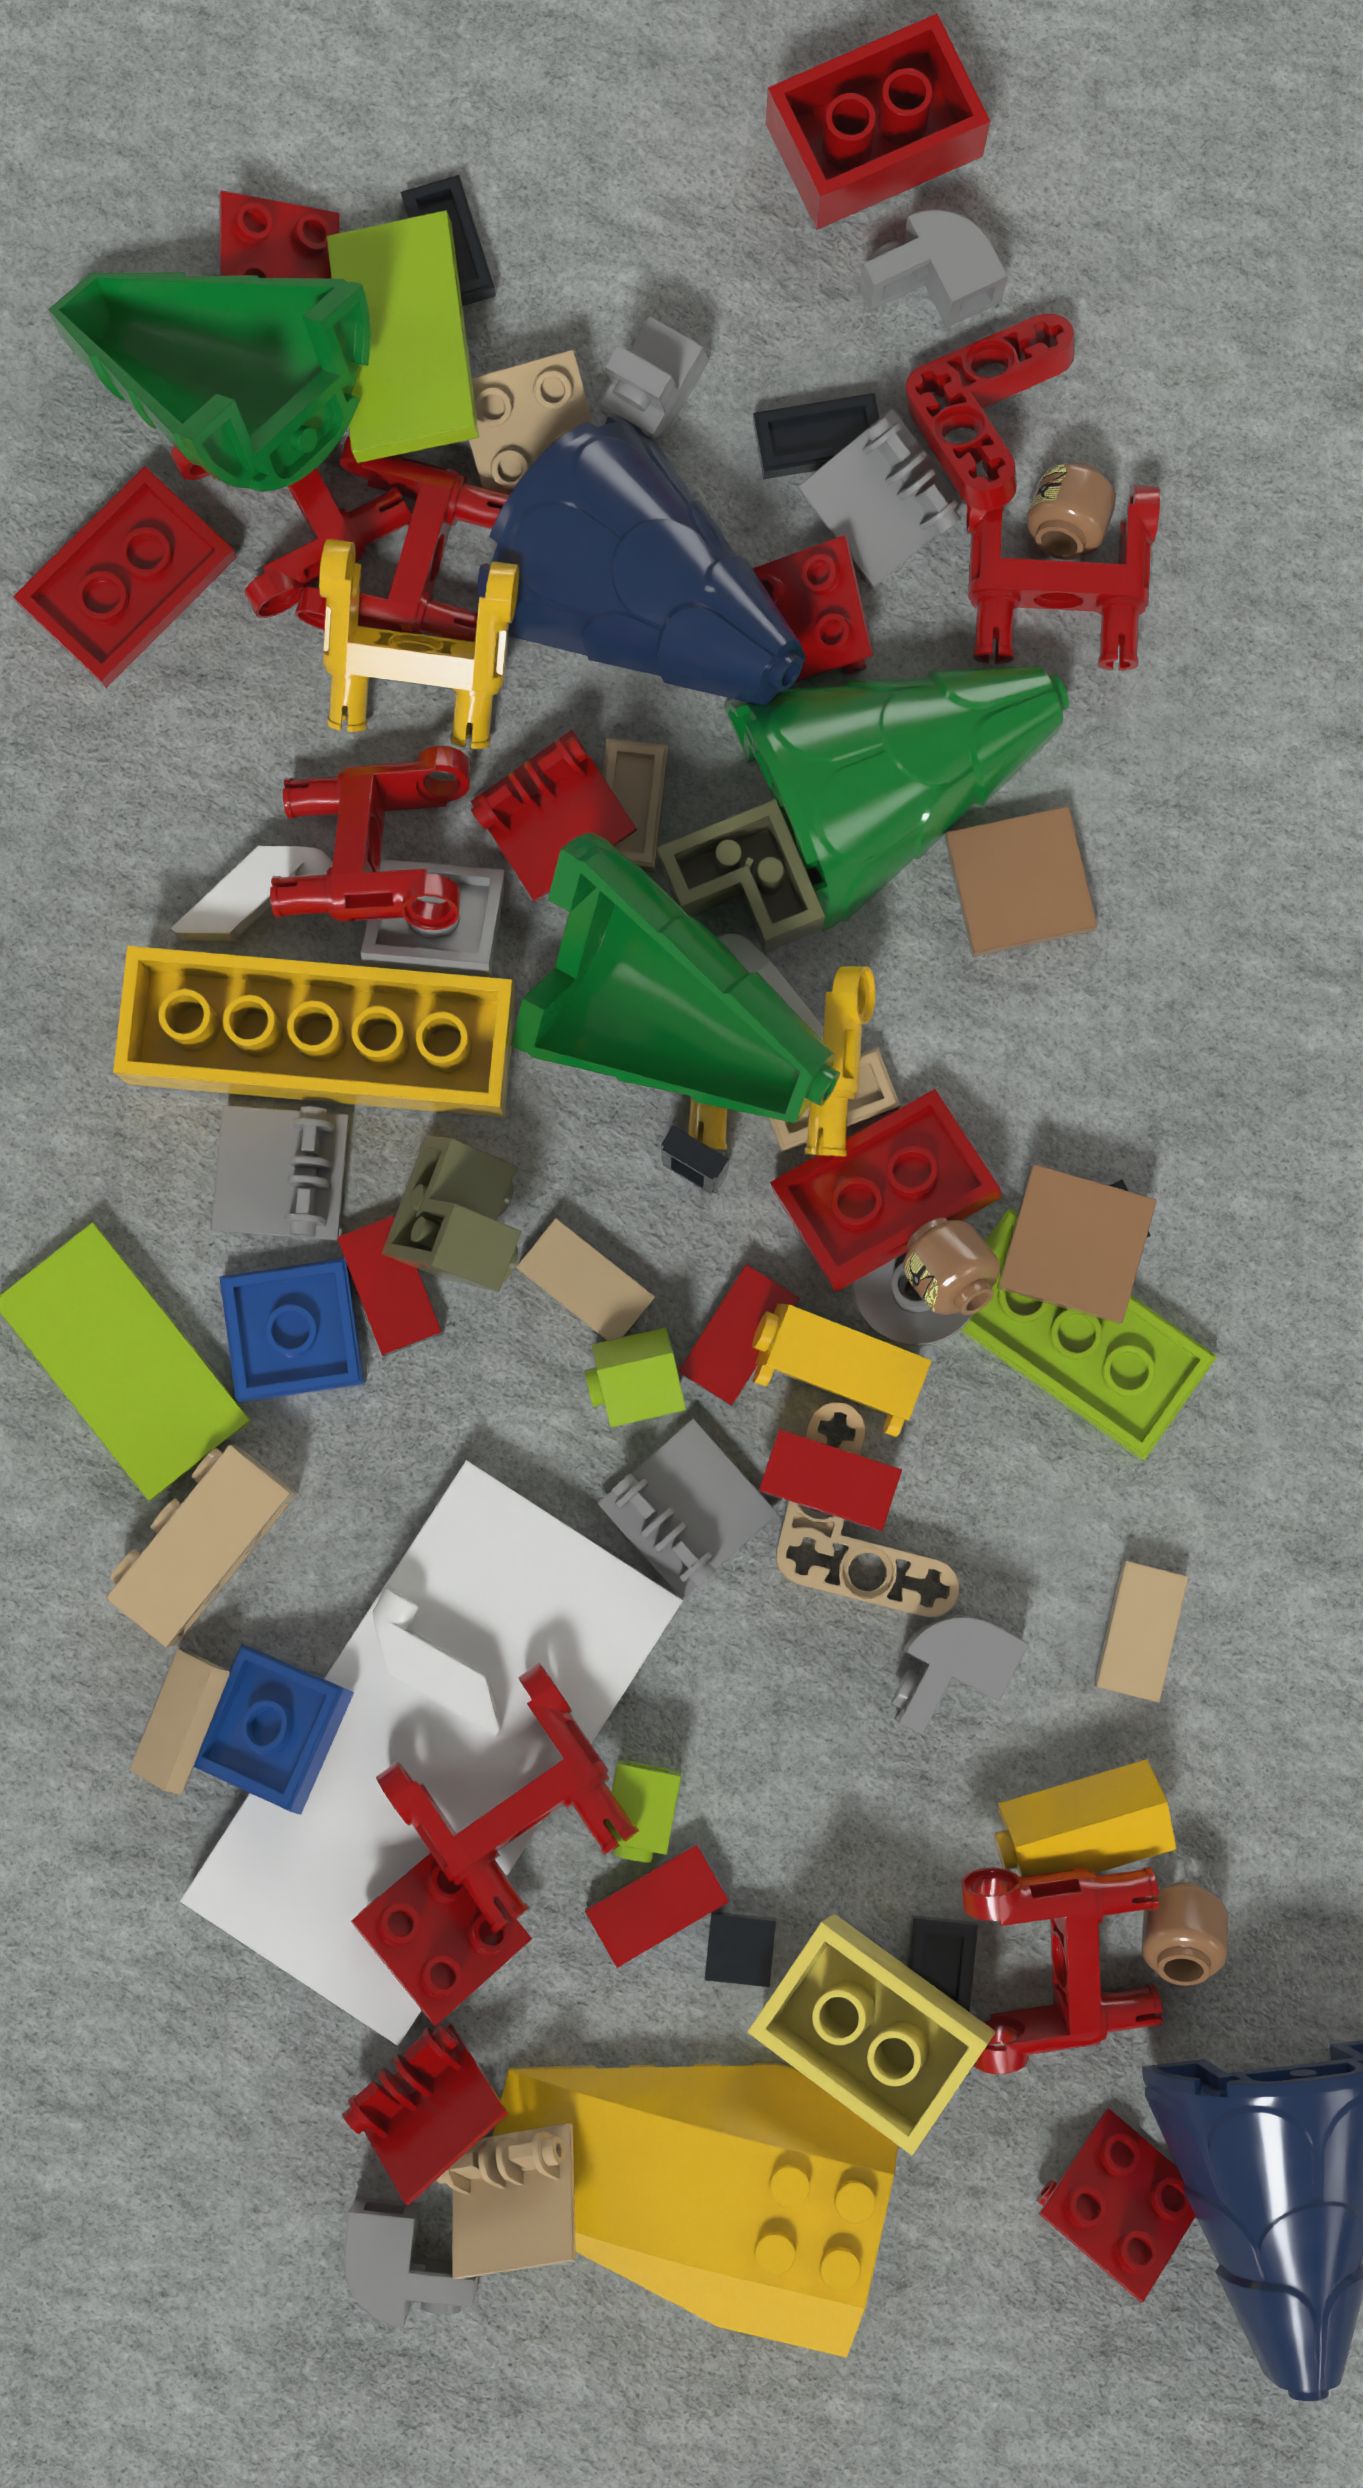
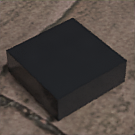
M711 1912L704 1980L770 1987L776 1919Z

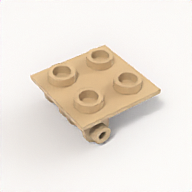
M573 349L472 378L479 438L471 439L469 442L482 488L510 495L530 466L555 441L584 422L589 421L593 424Z
M566 2123L482 2138L437 2179L438 2183H447L452 2188L453 2279L576 2261L573 2124Z

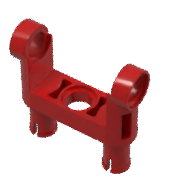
M347 436L339 462L343 469L357 477L368 480V487L388 492L390 488L396 486L402 496L416 499L388 600L360 592L358 626L476 642L478 612L434 601L432 592L451 526H455L458 521L492 529L509 494L467 484V478L462 476L459 471L411 460L399 455L357 463L351 450L350 436ZM302 588L295 616L308 625L325 630L326 598L321 597L319 588Z
M173 446L171 457L185 480H197L210 475L201 466L192 464ZM317 468L304 478L289 485L288 488L310 527L315 540L263 566L265 573L249 583L245 589V596L255 615L259 618H268L285 612L299 602L302 588L309 587L319 581L322 552L327 539L354 542L356 563L363 559L362 555L367 553L366 546L406 525L409 526L412 516L405 501H401L402 496L397 487L394 486L390 488V491L346 512L344 508L338 509Z
M985 477L988 480V482L994 481L991 480L989 477ZM1133 485L1131 487L1126 522H1120L1118 564L1001 558L1003 507L986 511L977 510L967 504L966 532L971 534L968 597L971 600L972 606L977 608L975 650L973 651L974 660L981 663H989V654H992L994 638L996 640L994 664L1011 662L1014 659V609L1034 608L1099 613L1101 615V639L1098 666L1103 669L1113 670L1114 661L1118 660L1119 645L1118 671L1131 670L1138 667L1139 615L1143 614L1145 608L1149 606L1151 544L1155 541L1159 522V487Z
M437 745L421 751L413 762L346 766L338 772V776L285 778L283 782L285 788H283L282 794L284 810L288 819L338 814L333 865L332 868L327 870V874L272 877L271 884L273 887H270V900L275 917L329 913L333 919H337L340 922L405 918L411 925L424 930H441L455 924L459 918L461 890L454 881L438 874H427V869L380 871L386 811L447 807V802L455 801L465 796L470 788L471 761L468 756L459 749ZM436 771H446L457 778L450 781H441L429 777L428 774ZM432 896L444 899L445 902L439 904L428 903L417 898Z
M540 1662L519 1676L518 1679L532 1699L527 1705L564 1759L456 1834L423 1783L419 1785L417 1781L414 1782L400 1762L397 1761L376 1776L381 1789L394 1809L408 1826L412 1824L449 1882H454L456 1886L463 1883L490 1924V1929L494 1934L511 1923L498 1905L497 1898L501 1900L512 1919L519 1918L530 1909L527 1903L523 1902L497 1863L496 1859L500 1857L498 1851L563 1805L566 1809L573 1806L600 1846V1851L604 1856L620 1846L606 1826L607 1820L611 1821L625 1842L639 1832L637 1826L633 1825L606 1785V1782L610 1779L607 1774L609 1770L570 1714L572 1709Z
M992 1867L973 1870L961 1880L963 1910L973 1918L986 1921L999 1920L1000 1926L1050 1919L1053 2005L990 2014L991 2020L984 2021L983 2023L996 2031V2033L974 2064L976 2069L995 2075L1009 2074L1025 2067L1029 2061V2055L1099 2045L1101 2041L1106 2040L1107 2033L1150 2026L1153 2028L1162 2026L1163 2018L1161 2015H1155V2013L1163 2012L1161 1999L1154 1984L1101 1993L1098 1924L1102 1923L1103 1916L1141 1910L1153 1911L1159 1908L1158 1898L1151 1897L1159 1895L1158 1883L1151 1867L1096 1876L1092 1870L1078 1868L1030 1877H1019L1010 1870ZM992 2044H1005V2045H1004V2046H994V2045H992Z

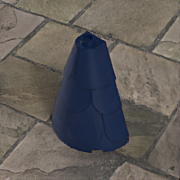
M608 416L605 425L596 427L587 421L565 433L530 466L503 505L489 537L498 543L492 562L519 565L517 603L513 621L509 623L508 636L585 655L590 661L661 676L666 684L765 706L769 704L779 691L783 692L789 689L799 677L803 662L806 660L802 645L747 560L735 555L702 502L695 500L657 442L652 437L645 435L640 428L629 421L617 416ZM487 563L480 565L477 585L478 605L479 597H485L486 584L490 571V565Z
M1363 2040L1330 2044L1331 2061L1226 2073L1206 2059L1142 2066L1143 2081L1146 2086L1145 2097L1184 2181L1183 2191L1218 2261L1219 2266L1215 2271L1264 2375L1279 2388L1288 2390L1289 2397L1294 2400L1319 2401L1327 2398L1329 2390L1341 2384L1363 2299Z

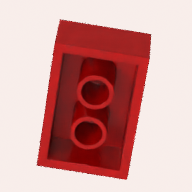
M938 13L781 81L767 89L765 124L816 230L983 157L991 121Z

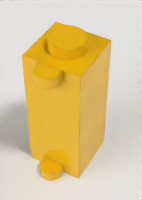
M777 1304L774 1314L767 1311L764 1313L752 1344L753 1348L760 1350L755 1362L758 1366L753 1378L754 1383L766 1387L771 1380L773 1372L777 1371L887 1414L883 1433L893 1437L898 1436L904 1421L910 1420L932 1362L930 1359L789 1304Z
M1148 1759L998 1803V1815L1003 1831L993 1833L996 1848L1003 1869H1016L1019 1877L1064 1872L1078 1868H1086L1096 1874L1176 1850L1168 1802Z

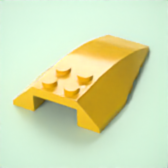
M777 2062L721 2066V2063L678 2067L629 2065V2067L596 2068V2066L508 2068L501 2102L509 2114L495 2126L493 2136L566 2123L573 2124L575 2244L577 2253L717 2327L847 2358L867 2304L895 2175L897 2144L793 2066Z

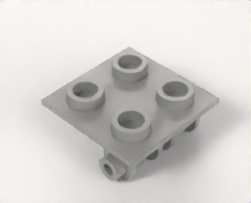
M893 408L797 487L834 538L843 535L847 536L852 561L872 588L938 533L942 534L961 519L960 515L967 510V507Z
M223 1105L211 1231L338 1241L349 1115L326 1113L327 1109L309 1106L301 1107V1111Z
M694 1419L690 1420L597 1503L682 1600L778 1515Z

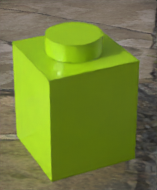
M667 1327L592 1344L596 1367L584 1370L592 1407L605 1405L610 1428L686 1410Z
M618 1759L612 1794L633 1825L637 1826L639 1832L625 1842L611 1821L607 1820L606 1826L620 1845L614 1850V1856L639 1862H652L653 1852L667 1855L681 1781L680 1770Z

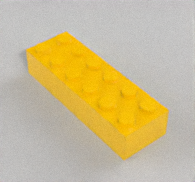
M127 946L113 1073L128 1085L504 1118L516 991L512 979Z

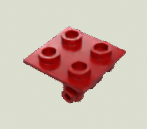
M223 190L220 191V276L332 279L327 236L339 234L338 212Z
M846 535L752 568L802 645L806 660L803 662L801 673L794 683L840 667L844 675L856 674L867 668L865 659L872 657L873 652Z
M572 729L470 801L473 805L471 812L484 830L488 829L534 902L550 892L560 850L568 842L582 834L595 833L616 846L638 830Z
M431 1853L424 1857L383 1894L370 1902L350 1921L434 2026L439 2024L532 1940V1937L519 1921L512 1919L499 1898L496 1901L511 1923L494 1934L490 1929V1924L463 1883L456 1886L454 1882H449Z
M441 2023L434 2031L427 2027L422 2032V2036L403 2053L406 2059L399 2054L392 2059L398 2072L394 2075L386 2068H382L377 2074L383 2085L380 2086L373 2080L357 2096L353 2095L348 2099L350 2107L342 2114L344 2120L354 2132L360 2134L364 2131L407 2206L509 2114L451 2023L447 2027Z
M1109 2108L1104 2111L1058 2184L1053 2180L1048 2182L1036 2199L1043 2206L1038 2214L1140 2303L1146 2299L1196 2217L1183 2191L1185 2184L1178 2168Z

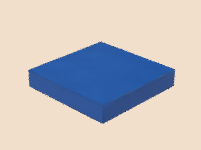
M345 1258L219 1276L236 1403L240 1404L365 1385L351 1277Z
M241 1644L229 1670L228 1680L193 1767L285 1810L301 1815L354 1692Z

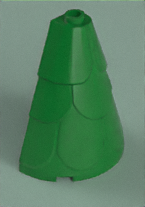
M185 272L90 273L48 309L63 341L113 395L127 401L153 429H158L192 464L201 466L206 472L225 484L238 488H248L258 492L273 491L289 486L307 476L328 457L347 430L360 401V398L352 395L359 364L369 365L371 330L369 310L363 285L347 282L344 279L186 276Z
M1029 666L930 671L926 678L846 681L843 686L787 689L783 692L779 691L766 706L732 699L724 704V709L748 763L756 760L773 800L776 799L825 915L823 932L834 927L839 922L848 921L913 859H920L974 805L983 806L1059 732L1063 724L1062 711L1069 708V699L1065 687L1056 673L1048 676L1042 667Z
M585 833L574 838L561 848L548 901L568 911L569 916L555 968L522 998L511 1046L528 1053L536 1059L613 1076L621 1082L689 1095L697 1103L796 1123L812 1103L819 1106L824 1105L833 1092L840 1076V1072L832 1068L835 1054L758 972L749 973L733 953L702 923L690 917L634 861L626 858L605 838L595 833Z

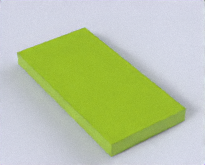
M447 210L327 236L332 279H344L347 282L363 285L370 317L369 365L359 364L352 395L360 398V401L349 424L351 450L357 463L479 438L452 223Z
M1009 1208L985 1240L998 1258L1000 1274L1017 1217V1213ZM999 1274L997 1282L992 1287L994 1295L990 1302L974 1313L960 1332L1136 1458L1144 1461L1218 1356L1132 1295H1130L1123 1323L1117 1324L997 1289Z
M93 1222L0 1295L1 1315L148 1501H154L199 1465L214 1448L219 1449L252 1422V1419L241 1405L236 1403L233 1395L97 1224Z

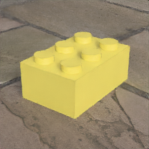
M832 1914L820 1923L747 2033L913 2156L996 2031L839 1916Z

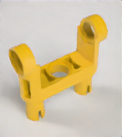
M327 539L322 552L319 575L320 595L326 598L323 665L326 667V671L331 674L329 715L327 716V725L332 729L341 731L342 721H346L348 718L347 732L365 730L368 723L366 718L368 683L370 677L453 689L456 691L451 742L456 746L465 748L466 738L470 737L472 723L471 749H483L490 746L493 695L499 693L500 688L504 686L509 623L513 621L516 609L519 565L495 561L491 563L485 597H479L476 642L358 626L362 564H355L354 542Z
M840 966L834 977L832 992H826L823 1042L834 1052L835 1061L832 1068L838 1070L840 1076L833 1092L824 1105L819 1106L812 1103L809 1107L805 1154L843 1157L847 1155L845 1145L848 1099H855V1093H859L863 1024H867L872 1018L876 999L875 979L872 969L868 966ZM691 1098L688 1135L712 1149L727 1150L728 1109L697 1103Z

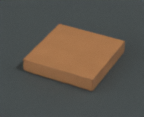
M1069 806L946 832L945 842L972 957L1093 932L1097 928Z
M1033 1164L1029 1171L997 1289L1117 1324L1123 1323L1157 1200Z

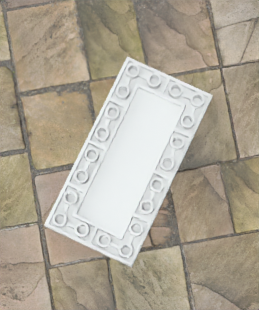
M466 1460L324 1678L327 1681L353 1691L354 1694L302 1814L299 1815L285 1810L250 1793L180 1902L399 2046L421 2012V2009L350 1921L370 1902L383 1894L418 1864L430 1851L412 1824L408 1826L394 1809L381 1789L376 1776L397 1761L400 1762L414 1782L417 1781L419 1785L422 1783L425 1785L456 1834L564 1759L527 1705L532 1699L518 1677L540 1662L572 1709L570 1714L592 1744L683 1600ZM386 1588L404 1596L420 1607L408 1627L410 1631L488 1675L502 1728L497 1736L490 1734L387 1674L373 1619V1610ZM542 1821L498 1851L500 1857L496 1861L506 1876Z

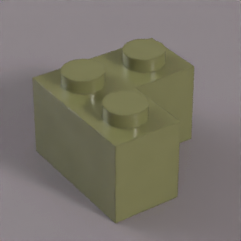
M776 799L657 847L659 865L674 901L690 917L741 896L764 953L823 929L825 915Z
M426 1135L381 1254L448 1281L499 1292L503 1281L510 1277L518 1260L517 1243L522 1231L497 1221L498 1216L505 1212L511 1202L514 1192L512 1179L517 1166L453 1138Z

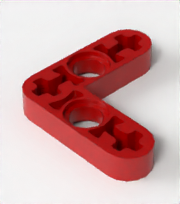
M1057 314L1033 316L921 365L912 371L907 378L905 388L910 416L962 499L972 508L986 511L1001 508L1012 500L1017 488L1016 467L1013 456L982 408L1058 376L1069 369L1074 362L1075 343L1073 327L1065 317ZM987 363H999L1006 367L1003 373L991 378L981 377L975 373L978 367ZM930 392H935L939 397L945 396L946 408L940 411L939 403ZM959 428H968L977 433L974 439L963 444H953L945 439L948 433ZM982 460L984 471L994 481L988 482L984 476L977 477L976 464Z

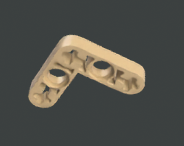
M832 1402L821 1406L812 1414L806 1428L805 1438L827 1445V1436L818 1433V1425L820 1422H830L834 1417V1413L842 1414L845 1416V1427L854 1430V1437L852 1441H841L838 1448L861 1455L865 1439V1425L862 1416L855 1408L845 1403ZM788 1501L776 1547V1563L779 1571L786 1579L806 1587L923 1617H937L946 1614L955 1605L959 1596V1582L956 1573L947 1564L936 1559L842 1536L841 1531L844 1519L826 1513L815 1512L808 1507ZM803 1537H809L814 1540V1551L834 1557L833 1544L845 1545L847 1549L838 1564V1584L833 1585L825 1582V1578L831 1570L828 1568L812 1565L807 1569L806 1575L796 1573V1562L786 1558L788 1547L800 1546ZM863 1553H872L878 1556L885 1567V1578L882 1584L871 1591H862L856 1588L851 1583L848 1575L852 1560L857 1555ZM900 1559L909 1563L903 1573L906 1576L924 1579L929 1569L938 1571V1583L947 1586L945 1597H935L931 1601L930 1607H924L920 1605V1593L900 1587V1600L889 1599L887 1595L896 1581V1560Z

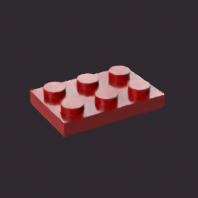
M144 466L13 598L28 615L107 688L237 556L229 544Z
M936 1089L847 1138L845 1150H847L846 1157L817 1155L770 1182L773 1193L834 1292L841 1290L906 1253L908 1240L926 1223L939 1218H945L949 1221L963 1220L1002 1198L999 1185Z

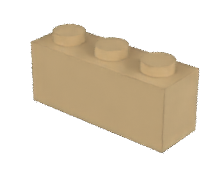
M229 1445L223 1453L219 1449L214 1448L202 1460L191 1477L198 1483L183 1503L174 1498L166 1505L150 1527L157 1533L154 1539L141 1554L135 1549L130 1551L117 1565L109 1578L116 1586L105 1599L164 1647L178 1645L298 1495V1493L239 1446Z

